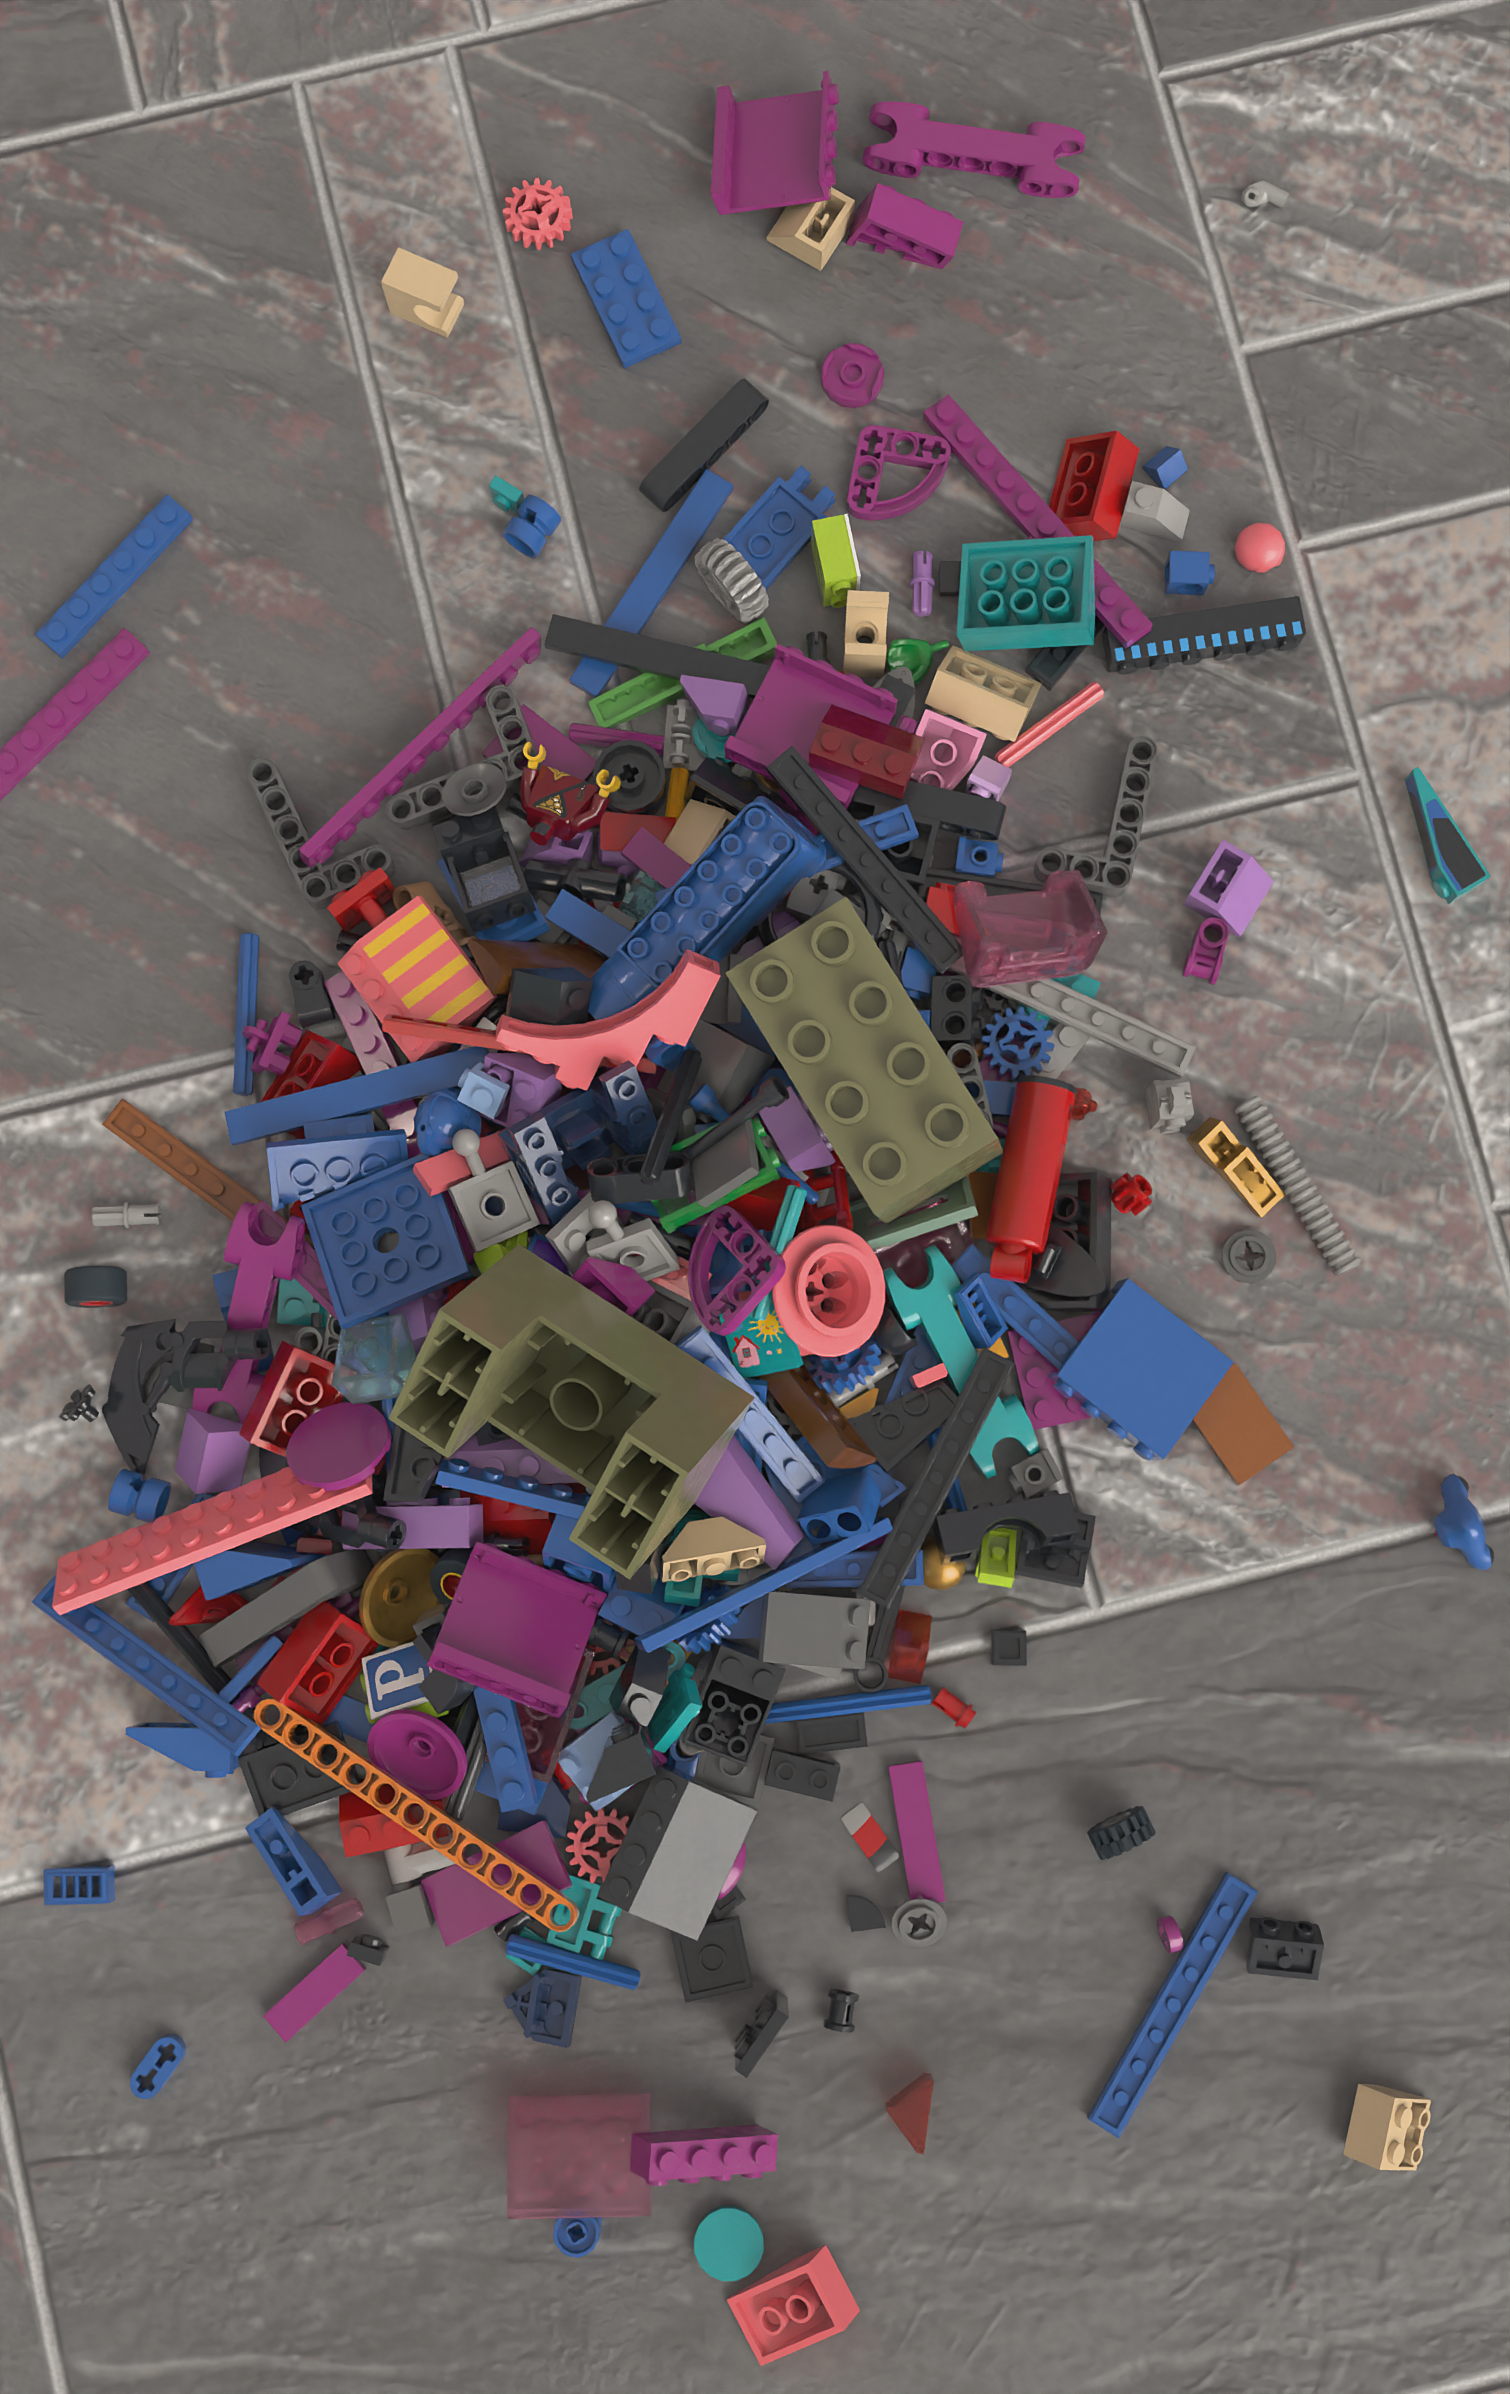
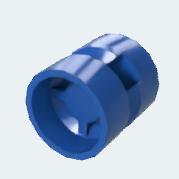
M527 495L517 509L519 517L511 518L502 531V536L522 554L530 558H536L547 543L545 536H551L562 519L558 512L548 503L534 495Z
M122 1469L112 1486L108 1510L124 1516H130L132 1513H135L138 1520L153 1523L157 1518L163 1516L170 1497L171 1483L154 1477L144 1480V1476L141 1473Z
M576 2196L568 2199L561 2206L554 2225L553 2237L556 2246L565 2255L579 2258L588 2255L595 2248L599 2240L603 2218L601 2210L595 2201L588 2197Z

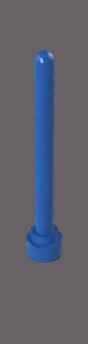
M706 1083L702 1084L687 1102L697 1113L700 1111L704 1114L709 1113L719 1123L730 1116L717 1103L719 1099L715 1096L716 1092ZM779 1159L782 1165L776 1168L779 1176L799 1181L800 1187L807 1191L805 1201L811 1205L816 1204L819 1200L818 1194Z

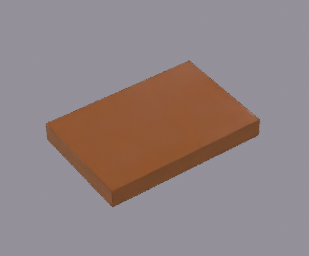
M1236 1363L1231 1365L1192 1420L1237 1486L1294 1448L1289 1438Z

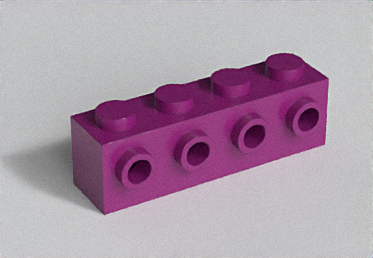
M759 2125L632 2133L630 2171L644 2178L646 2184L652 2186L667 2185L668 2180L678 2179L682 2183H698L700 2177L727 2181L731 2179V2175L741 2174V2176L746 2178L762 2177V2172L776 2171L778 2134Z

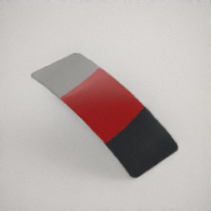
M860 1803L841 1817V1821L877 1872L882 1871L900 1857L863 1803Z

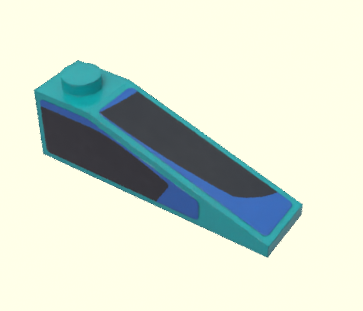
M1417 767L1404 780L1430 877L1433 880V888L1440 898H1445L1447 903L1451 904L1481 886L1491 876L1420 768Z

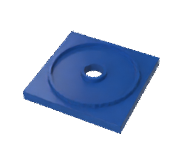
M422 1153L301 1205L339 1325L344 1330L472 1276L444 1193L441 1192L430 1197L413 1173L414 1164L431 1158L430 1156ZM389 1232L397 1233L399 1235V1242L396 1248L388 1253H380L378 1250L380 1238Z

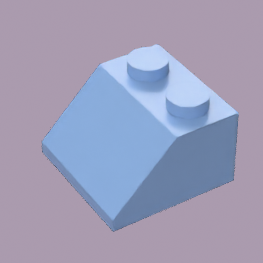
M614 1710L579 1733L554 1755L563 1771L572 1779L586 1801L590 1781L607 1739L612 1735V1728L625 1722L621 1716L616 1715ZM631 1786L591 1802L590 1805L595 1811H598L619 1797Z

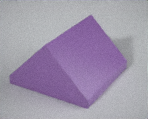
M189 1408L186 1414L175 1472L195 1494L230 1491L242 1486L251 1445L250 1442L238 1435L243 1424Z

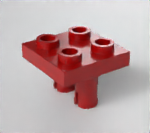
M381 867L376 871H367L358 879L356 886L349 891L343 890L337 893L331 899L332 904L327 909L343 930L349 932L363 921H366L371 929H374L388 918L382 906L393 899L395 888Z

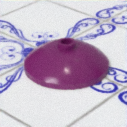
M394 1710L381 1716L370 1730L367 1742L370 1760L425 1799L438 1800L453 1794L463 1782L467 1772V1758L464 1748L454 1732L436 1717L416 1710Z

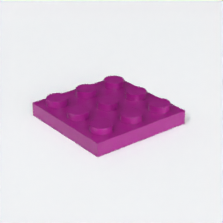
M1101 1312L1063 1319L1057 1322L1080 1342ZM1016 1330L1008 1331L1007 1337L1012 1359L1015 1363L1014 1367L1024 1410L1032 1424L1033 1430L1092 1418L1080 1409L1082 1403L1073 1396L1067 1398L1053 1387L1055 1382L1048 1376L1050 1373L1058 1372L1059 1370Z

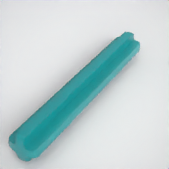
M789 1185L786 1189L769 1242L780 1255L793 1238L807 1195L805 1189L794 1185ZM766 1261L764 1264L766 1272L771 1270L770 1261ZM772 1290L748 1316L758 1320H765L767 1318L773 1300Z

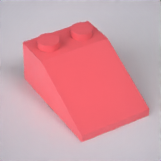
M826 2245L797 2257L727 2299L760 2366L844 2331L860 2312Z

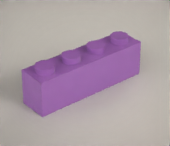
M424 1498L422 1505L386 1502V1506H376V1499L373 1500L377 1513L402 1520L406 1524V1536L398 1549L472 1548L476 1542L484 1544L483 1504H470V1498H449V1505H438V1498ZM342 1510V1525L357 1529L358 1515ZM365 1542L359 1549L386 1548ZM343 1544V1549H358Z

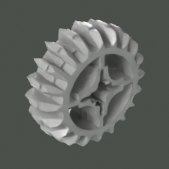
M716 538L712 542L709 541L695 555V566L703 582L715 599L736 620L748 623L764 612L763 610L769 606L766 588L761 584V579L758 578L755 570L751 568L741 553L735 550L733 545L728 544L723 539Z

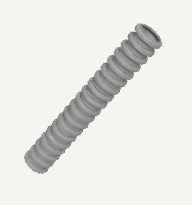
M1254 1096L1237 1106L1234 1112L1241 1115V1123H1246L1247 1127L1245 1130L1247 1132L1251 1131L1253 1135L1251 1140L1257 1141L1258 1145L1256 1148L1258 1150L1262 1149L1264 1153L1262 1154L1263 1159L1267 1158L1269 1161L1267 1166L1269 1168L1273 1167L1275 1172L1272 1174L1280 1179L1278 1184L1280 1186L1284 1185L1285 1190L1283 1192L1291 1197L1289 1202L1291 1204L1295 1203L1297 1206L1294 1210L1296 1213L1300 1212L1302 1215L1300 1220L1302 1222L1306 1221L1308 1224L1305 1228L1307 1231L1311 1230L1313 1233L1311 1235L1312 1239H1317L1319 1242L1316 1246L1318 1249L1322 1248L1324 1251L1323 1257H1328L1330 1260L1328 1265L1329 1267H1334V1275L1340 1276L1358 1266L1362 1260L1360 1257L1356 1258L1354 1255L1355 1249H1350L1348 1246L1350 1244L1349 1239L1345 1240L1343 1237L1344 1231H1339L1337 1228L1339 1226L1338 1221L1334 1222L1332 1220L1333 1213H1328L1326 1210L1328 1207L1327 1203L1323 1204L1321 1202L1322 1195L1316 1194V1185L1312 1186L1309 1182L1312 1180L1311 1177L1305 1176V1167L1301 1168L1299 1166L1300 1159L1294 1158L1293 1154H1295V1151L1293 1149L1289 1150V1141L1283 1140L1282 1136H1284V1133L1282 1131L1278 1132L1277 1127L1279 1125L1277 1122H1272L1273 1115L1271 1113L1267 1114L1266 1109L1268 1107L1266 1105L1262 1106L1260 1102L1262 1100L1261 1096Z

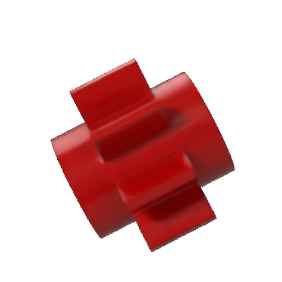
M1126 1172L1110 1186L1114 1190L1111 1201L1121 1213L1127 1214L1132 1211L1134 1216H1137L1152 1203V1200L1149 1198L1152 1194V1187L1139 1174L1131 1177Z

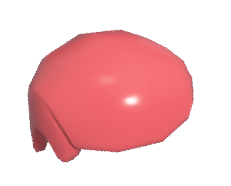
M1258 522L1246 527L1239 533L1234 550L1237 561L1246 570L1265 573L1281 564L1285 553V542L1281 532L1272 524Z

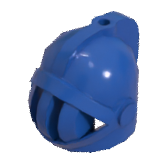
M444 1087L435 1090L418 1106L414 1116V1131L417 1134L418 1147L424 1155L434 1157L454 1149L452 1145L453 1137L461 1129H471L480 1137L481 1117L479 1111L457 1100L461 1090L455 1087Z

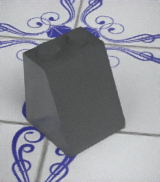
M699 1018L689 1039L694 1047L701 1052L702 1062L689 1098L702 1084L706 1083L716 1092L715 1096L719 1099L717 1103L731 1115L771 1067L776 1058L728 1031ZM678 1066L673 1071H665L657 1089L666 1094L669 1093ZM694 1110L696 1118L707 1124H710L712 1119L715 1120L709 1113L704 1114L701 1111L697 1113Z

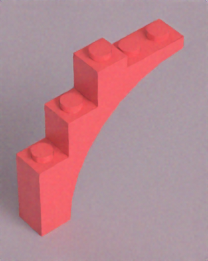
M687 949L674 971L661 985L628 1009L610 1017L584 1024L556 1026L528 1023L501 1015L496 1026V1041L500 1042L508 1050H521L531 1054L535 1060L543 1064H555V1078L561 1084L572 1089L578 1087L587 1091L604 1056L617 1066L629 1060L637 1067L653 1034L666 1044L674 1045L677 1043L685 1047L721 976L719 962Z

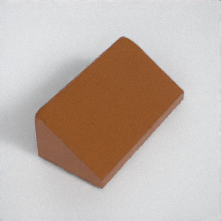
M972 1172L968 1174L978 1216L968 1219L969 1241L986 1240L998 1173Z

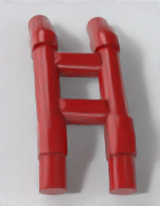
M832 1150L830 1152L836 1161L830 1165L832 1174L815 1178L814 1169L802 1171L809 1177L805 1183L815 1192L834 1187L836 1203L818 1208L817 1203L811 1205L804 1201L806 1230L811 1227L820 1226L819 1221L836 1217V1225L853 1231V1219L850 1212L846 1179L847 1170L835 1150Z

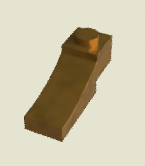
M1209 1117L1186 1139L1202 1160L1210 1165L1229 1184L1256 1216L1262 1218L1285 1196L1250 1149L1239 1143L1222 1120Z

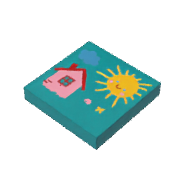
M773 1301L765 1320H758L747 1316L735 1331L725 1335L735 1369L743 1378L799 1368L803 1365L798 1345L788 1337L782 1328L775 1312ZM723 1313L719 1314L721 1324L725 1321L722 1316Z

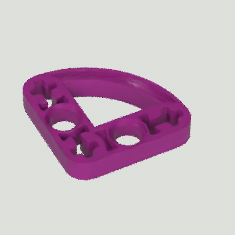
M877 425L865 427L860 432L847 496V510L849 514L861 520H884L901 516L920 506L935 492L946 473L951 453L948 441L939 436ZM871 437L877 438L874 456L868 455V441H870ZM907 441L912 444L913 451L907 455H902L897 452L895 446L898 442ZM919 444L923 445L921 457L917 456ZM934 448L940 449L938 459L932 458L931 452H933ZM884 462L930 470L923 481L906 494L890 500L877 501ZM864 465H869L875 469L876 475L871 479H864L859 475L858 470ZM861 488L867 489L866 503L863 508L857 507L856 502L859 500Z
M723 1205L716 1208L707 1218L693 1245L688 1268L690 1297L699 1319L707 1329L723 1336L735 1331L781 1280L786 1269L783 1257L740 1212L730 1206ZM728 1217L729 1223L737 1229L734 1233L725 1228L726 1225L723 1222L725 1218ZM752 1236L754 1238L752 1249L747 1253H742L741 1243L743 1239ZM720 1240L742 1263L743 1267L712 1301L709 1289V1268L714 1249ZM766 1261H770L771 1270L769 1272H766V1267L764 1266ZM753 1275H756V1276H757L756 1278H757L758 1280H760L761 1282L758 1283L757 1281H755V1280L752 1279L751 1277H752ZM744 1284H750V1296L744 1301H739V1289ZM730 1302L733 1305L737 1306V1309L733 1310V1307L728 1303ZM722 1312L725 1321L719 1324L718 1315Z

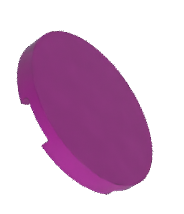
M359 1402L334 1404L315 1412L297 1427L287 1445V1462L294 1477L302 1485L322 1487L325 1491L344 1489L363 1481L375 1472L374 1467L382 1459L385 1452L390 1450L391 1432L384 1416L370 1405Z

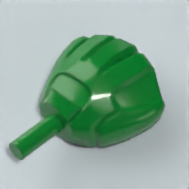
M895 639L891 641L886 653L887 668L891 672L898 667H907L912 673L915 686L930 671L933 653L949 646L948 641L945 639L929 645L927 641L920 639Z

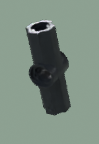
M573 858L567 864L534 859L533 861L528 860L525 866V879L530 889L555 892L558 895L564 889L581 901L585 897L616 903L618 901L622 902L626 894L627 879L625 874L594 869L588 862L582 859Z

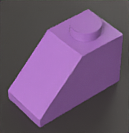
M681 675L680 683L685 696L708 731L722 736L728 734L736 735L750 702L744 684Z

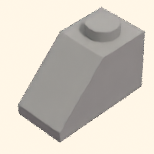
M1132 481L1119 527L1182 542L1190 510L1165 489Z

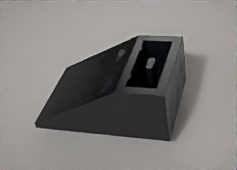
M721 1638V1643L715 1647L699 1691L702 1707L698 1715L688 1723L682 1742L748 1767L785 1674V1664L758 1661L759 1651Z

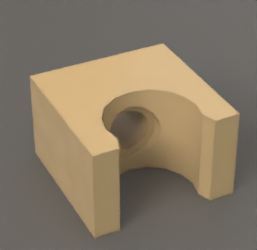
M398 247L381 281L390 314L448 338L464 306L463 298L451 293L458 279L457 272Z
M848 590L845 615L844 675L850 673L858 677L883 678L887 650L886 626L889 592ZM861 636H868L873 642L871 644L859 643L857 639Z

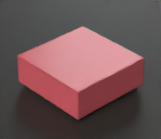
M943 1362L909 1377L913 1389H918L946 1377L948 1372Z

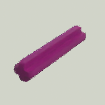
M572 723L570 725L568 735L569 740L574 743L609 747L615 742L624 740L640 741L655 749L658 755L663 754L665 737L662 735Z

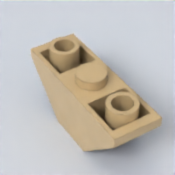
M722 1516L688 1522L662 1556L661 1581L673 1580L680 1582L699 1575L707 1574L713 1576L727 1570L738 1568L752 1569L757 1565L764 1564L766 1550L765 1539Z

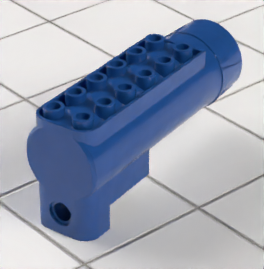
M757 796L752 803H749L742 809L616 948L617 951L591 978L593 983L588 1012L596 1020L634 1006L661 985L674 971L687 949L720 963L754 925L759 926L804 876L811 878L818 871L826 859V849L823 843L796 817L785 813L765 796Z

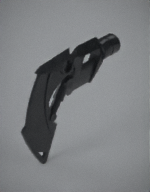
M176 1319L128 1326L121 1336L125 1337L114 1364L109 1385L108 1401L103 1405L102 1413L113 1439L131 1471L141 1473L142 1475L146 1471L160 1426L152 1413L157 1410L159 1400L168 1391L169 1387L172 1385L177 1392H184L185 1388H217L218 1391H222L231 1370L238 1360L265 1359L269 1355L271 1339L267 1330L263 1328L232 1329L227 1321L189 1322L183 1331L177 1332L175 1330ZM202 1338H222V1352L196 1353V1350ZM174 1354L172 1361L162 1363L161 1372L153 1384V1389L148 1397H146L144 1382L147 1376L161 1360ZM133 1456L140 1460L138 1465L135 1462Z
M259 1447L261 1478L289 1467L286 1457ZM371 1494L288 1526L310 1537L312 1536L313 1526H319L324 1538L358 1549L365 1542L386 1549L397 1550L404 1542L406 1536V1524L404 1521L377 1513ZM336 1508L358 1515L357 1529L341 1525Z

